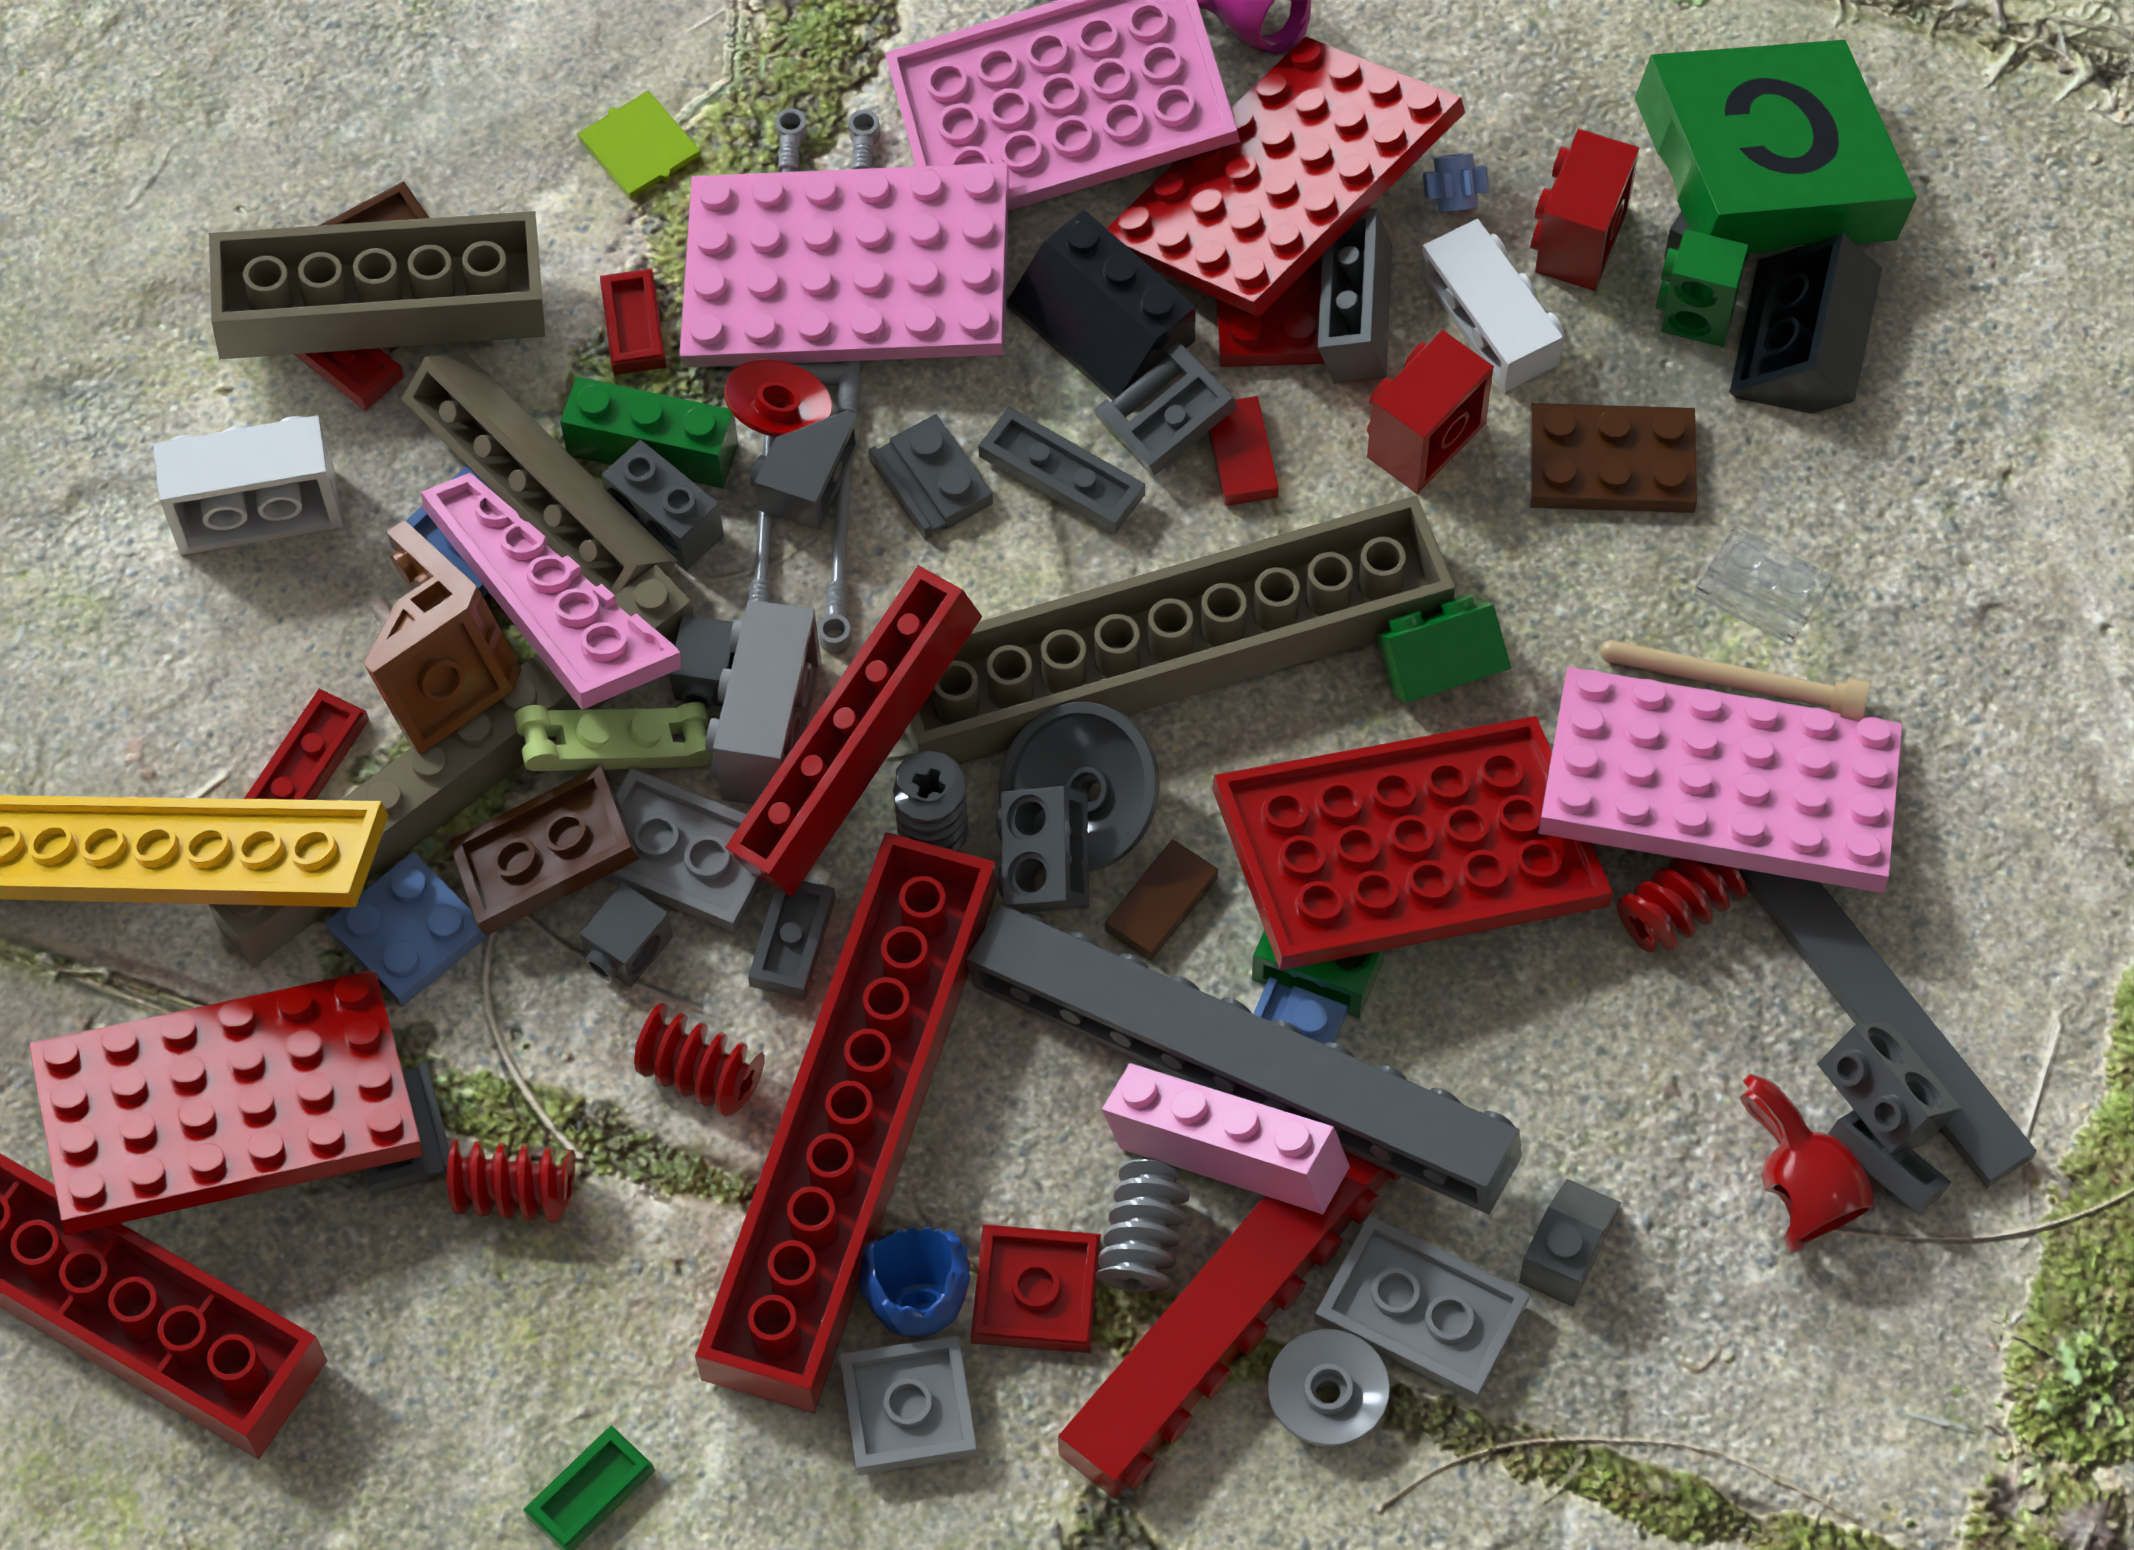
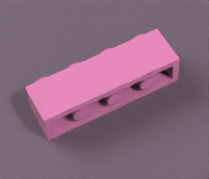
M1129 1063L1102 1108L1113 1135L1122 1150L1320 1214H1324L1350 1168L1334 1126Z

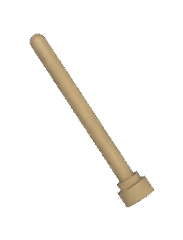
M1614 640L1606 641L1600 649L1601 657L1610 663L1830 708V711L1841 713L1840 717L1856 721L1863 719L1871 683L1870 681L1848 677L1847 682L1836 680L1835 686Z

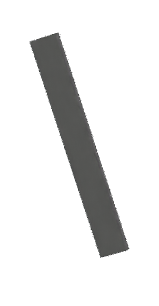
M1739 868L1749 892L1856 1025L1889 1019L1962 1107L1940 1131L1986 1188L2033 1159L2037 1151L1820 882Z

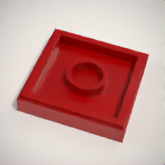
M983 1224L972 1318L971 1344L1090 1353L1097 1289V1276L1095 1274L1099 1268L1101 1234Z

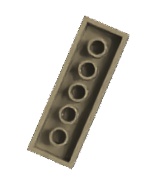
M535 211L209 233L211 323L219 359L545 337L540 254Z

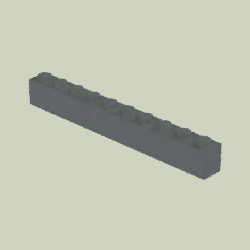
M1000 905L966 958L972 982L976 989L1180 1079L1334 1126L1344 1151L1490 1215L1522 1158L1520 1129L1516 1128L1505 1116L1493 1111L1482 1113L1465 1106L1446 1090L1440 1088L1428 1090L1408 1081L1401 1072L1390 1066L1378 1065L1375 1067L1355 1058L1348 1049L1337 1043L1326 1042L1322 1044L1304 1036L1292 1024L1278 1019L1271 1022L1251 1013L1244 1004L1233 998L1224 997L1220 1000L1200 991L1193 982L1182 976L1172 975L1169 978L1149 969L1142 960L1131 954L1122 953L1119 956L1100 948L1094 940L1080 932L1068 934L1049 926L1041 916L1034 912L1022 910L1019 913Z

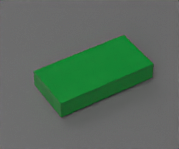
M610 1425L534 1498L523 1511L525 1516L560 1550H575L655 1472L653 1464Z

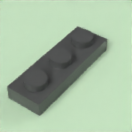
M1011 407L1007 408L978 445L980 458L1113 534L1117 533L1145 496V483Z

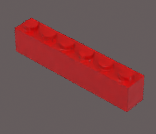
M919 565L916 567L725 846V849L749 873L792 898L983 617L963 589Z

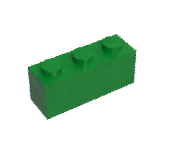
M581 377L575 378L560 421L566 451L572 457L612 465L633 445L642 440L692 482L724 489L739 444L735 416L729 408Z

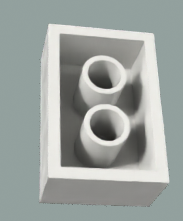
M318 415L311 417L291 416L276 423L252 427L239 425L230 427L223 432L200 436L180 435L172 438L170 441L153 443L159 500L180 555L343 527L336 471Z

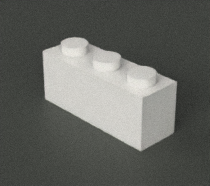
M1476 219L1423 245L1421 277L1475 353L1494 366L1492 377L1504 393L1559 366L1562 344L1565 340L1563 327L1553 313H1546L1536 299L1535 289L1529 278L1524 273L1518 274L1508 261L1506 248L1496 234L1490 235L1480 220Z

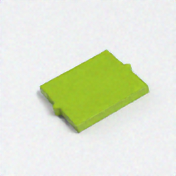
M649 90L618 109L611 107L608 110V115L577 133L580 142L630 200L660 181L669 182L671 174L701 157L700 149Z

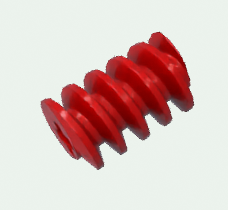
M1675 857L1671 860L1668 866L1669 869H1659L1653 874L1651 882L1645 881L1636 886L1634 895L1627 894L1618 900L1616 907L1620 920L1631 938L1645 951L1654 952L1656 942L1666 950L1673 951L1678 946L1676 935L1673 932L1674 929L1685 938H1691L1695 935L1696 929L1690 918L1691 916L1702 925H1708L1713 920L1708 904L1719 912H1726L1730 908V901L1725 891L1736 899H1743L1747 896L1748 890L1739 868Z
M663 1003L656 1005L643 1024L636 1042L634 1056L635 1071L643 1077L655 1075L656 1082L664 1087L675 1084L676 1091L684 1097L695 1094L696 1101L705 1107L715 1104L716 1111L725 1117L735 1114L749 1100L757 1088L765 1064L764 1053H759L748 1064L745 1062L748 1051L747 1044L743 1042L738 1043L731 1053L728 1054L725 1052L728 1036L725 1033L720 1032L710 1044L705 1043L708 1031L706 1024L702 1022L697 1024L688 1035L685 1033L688 1017L685 1014H677L668 1025L665 1023L668 1007Z
M454 1139L448 1156L446 1179L451 1209L454 1214H465L473 1201L474 1210L478 1216H489L496 1204L501 1218L511 1219L520 1205L524 1220L535 1221L543 1207L547 1221L558 1223L570 1204L573 1192L575 1152L569 1149L562 1165H556L552 1148L545 1147L539 1163H532L529 1146L522 1145L516 1160L509 1161L506 1144L498 1143L492 1159H486L482 1142L475 1141L469 1156L462 1157L459 1139Z

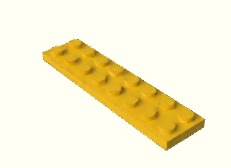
M0 795V900L357 907L389 815L381 801Z

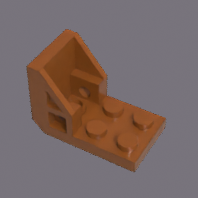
M403 520L386 532L397 551L390 558L403 579L409 584L414 582L417 588L395 602L363 664L408 743L420 755L511 693L515 688L522 668L477 585L408 522Z

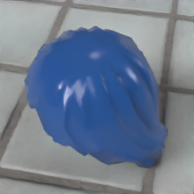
M908 1227L906 1231L903 1229L895 1230L892 1235L875 1239L864 1247L858 1285L877 1319L889 1331L903 1336L927 1337L940 1332L956 1320L965 1301L970 1282V1261L967 1257L968 1246L962 1245V1239L956 1236L953 1230L946 1232L942 1231L941 1228L933 1230L932 1227H924L923 1230H918L914 1227Z

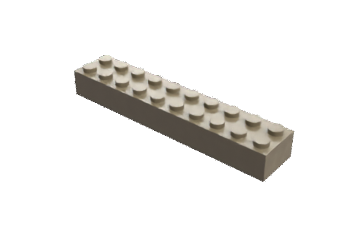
M1415 495L980 621L905 732L913 754L935 751L946 754L956 761L957 764L965 763L1009 750L1014 739L1031 720L1058 705L1071 702H1091L1110 707L1124 715H1128L1377 642L1375 632L1390 628L1388 620L1395 616L1421 611L1422 617L1443 611L1441 603L1454 598L1455 585L1418 496Z

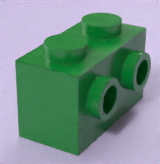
M1467 594L1442 602L1441 607L1443 611L1422 617L1421 611H1414L1389 619L1390 628L1375 632V637L1392 696L1407 703L1512 669L1494 604L1479 599L1475 600L1473 594Z

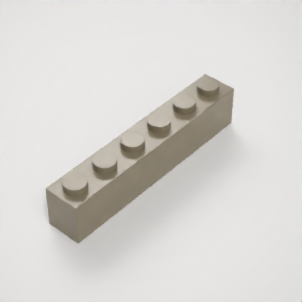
M468 354L425 356L401 400L504 502L512 507L522 520L529 522L545 535L547 545L562 558L567 555L581 566V574L596 587L600 584L604 585L614 595L655 565L667 576L669 575L677 559Z

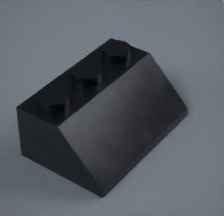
M1085 209L1081 210L1044 240L1007 300V307L1112 401L1166 357L1164 351L1176 341L1181 343L1186 349L1195 342L1196 306Z
M1844 233L1758 260L1729 393L1737 399L1809 414L1855 402L1882 267Z

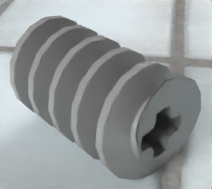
M1147 1159L1125 1161L1119 1167L1118 1177L1121 1182L1114 1189L1116 1204L1109 1211V1222L1111 1225L1104 1233V1244L1107 1247L1099 1255V1266L1102 1269L1095 1275L1103 1283L1121 1290L1141 1293L1165 1291L1170 1289L1171 1279L1157 1272L1156 1269H1170L1175 1266L1176 1260L1175 1256L1170 1252L1162 1250L1161 1247H1175L1180 1243V1235L1176 1231L1167 1228L1166 1225H1180L1185 1220V1213L1171 1204L1188 1202L1190 1191L1176 1183V1180L1180 1178V1173L1164 1162Z

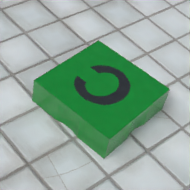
M1845 39L1651 54L1634 99L1657 154L1661 157L1672 175L1676 187L1677 202L1689 230L1749 244L1747 254L1772 252L1788 246L1808 245L1842 233L1855 244L1898 240L1917 196Z

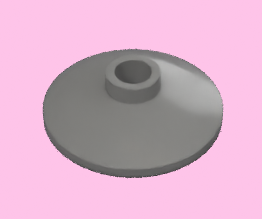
M1320 1329L1296 1337L1277 1355L1269 1375L1268 1394L1275 1416L1291 1434L1313 1445L1336 1447L1350 1444L1363 1438L1379 1423L1385 1413L1389 1400V1377L1379 1354L1360 1337L1341 1330ZM1331 1387L1338 1392L1339 1398L1333 1403H1325L1318 1398L1317 1392L1321 1388Z

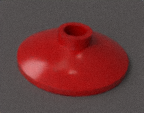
M766 359L750 361L735 368L726 380L724 398L731 413L747 427L767 436L779 437L828 418L832 412V399L824 384L807 370L791 363Z

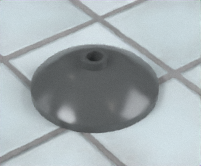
M1071 702L1055 706L1031 720L1011 744L1000 774V808L1001 792L1066 786L1087 794L1089 872L1103 869L1126 856L1140 842L1152 822L1158 804L1160 788L1159 769L1154 751L1142 730L1131 719L1117 710L1091 702ZM1098 782L1101 788L1100 795L1095 801H1091L1089 797L1090 788ZM1044 809L1034 819L1033 828L1035 834L1040 832L1045 824L1046 814Z

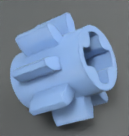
M1458 153L1434 157L1435 171L1423 172L1425 198H1437L1439 211H1457L1478 207L1477 193L1489 192L1487 167H1484V165L1474 166L1473 153Z

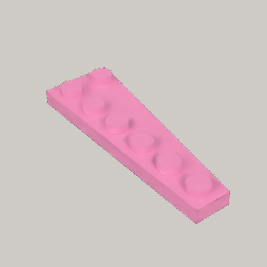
M465 474L421 492L422 507L582 710L681 669V655L677 647L637 613L633 616L627 614L616 604V596L602 584L597 587L594 586L581 574V566L568 555L562 558L547 546L545 535L529 522L522 520L512 507L473 474Z

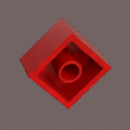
M1579 128L1571 147H1560L1552 170V177L1556 179L1551 190L1543 189L1534 216L1538 223L1533 233L1530 249L1538 251L1536 273L1596 291L1629 210L1640 147Z
M1443 329L1428 344L1425 342L1419 343L1409 354L1400 373L1393 380L1389 377L1382 380L1370 397L1371 417L1367 427V433L1369 434L1367 458L1418 494L1486 424L1494 366Z

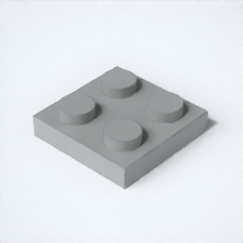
M959 1335L839 1354L857 1476L978 1457Z

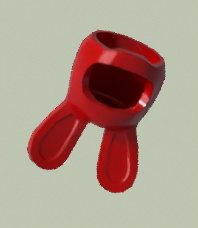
M1749 1074L1743 1080L1749 1089L1740 1096L1741 1103L1747 1112L1763 1125L1779 1143V1146L1766 1158L1761 1177L1765 1191L1777 1194L1787 1207L1790 1225L1783 1238L1792 1255L1803 1250L1804 1244L1832 1232L1868 1212L1874 1206V1190L1862 1164L1848 1146L1834 1136L1810 1131L1797 1107L1779 1086L1765 1078Z

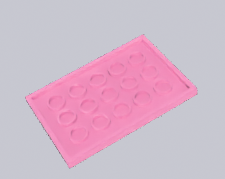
M1057 0L885 52L915 165L936 166L1007 162L1010 174L1008 211L1240 142L1238 130L1197 0Z
M1007 162L692 176L679 354L683 368L738 366L750 361L763 359L787 363L1004 355L1010 176Z
M1567 666L1538 834L1885 894L1890 868L1902 723L1882 720L1876 717H1863L1862 720L1856 721L1840 717L1841 713L1822 708H1810L1763 698H1751L1709 689H1698L1657 682L1651 679H1639Z

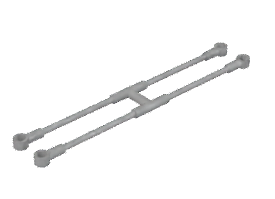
M789 108L780 111L775 118L776 135L780 141L779 172L799 171L800 144L807 137L805 115L798 109ZM863 109L854 112L848 120L849 136L853 142L852 169L872 168L874 144L880 138L879 117L871 110ZM788 125H797V126H798L797 128L792 129V130H788V129H785V128H784V127H786V126H788ZM861 126L871 127V129L866 131H861L857 128ZM861 361L791 363L807 370L823 384H839L837 414L846 410L858 413ZM764 435L763 456H767L775 437ZM852 461L836 493L831 582L826 587L825 617L818 624V636L821 647L825 651L834 654L847 650L852 641L851 627L847 620L848 585L845 583ZM762 511L758 512L754 580L749 585V600L770 603L771 584L768 581L772 515ZM835 629L844 632L838 638L826 636L829 631Z

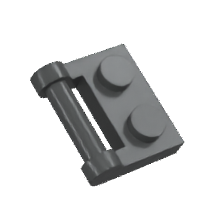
M1178 341L1164 351L1166 357L1112 402L1106 399L1093 409L1104 427L1114 434L1154 476L1238 407L1234 397ZM1178 374L1183 376L1130 421L1126 419L1128 415Z

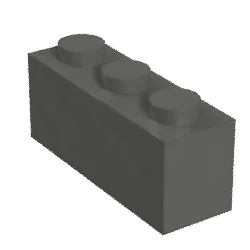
M1377 208L1368 209L1322 256L1318 349L1334 384L1387 378L1392 243Z

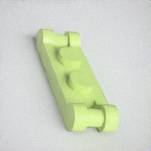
M689 702L677 708L547 710L542 705H529L517 710L514 714L517 732L519 735L524 736L526 743L522 748L524 765L530 771L591 770L598 765H601L604 770L630 769L631 767L634 769L689 768L706 766L712 762L713 753L706 751L707 733L705 728L709 725V718L706 706L701 702ZM671 734H684L685 742H673ZM556 736L558 745L548 740V737Z

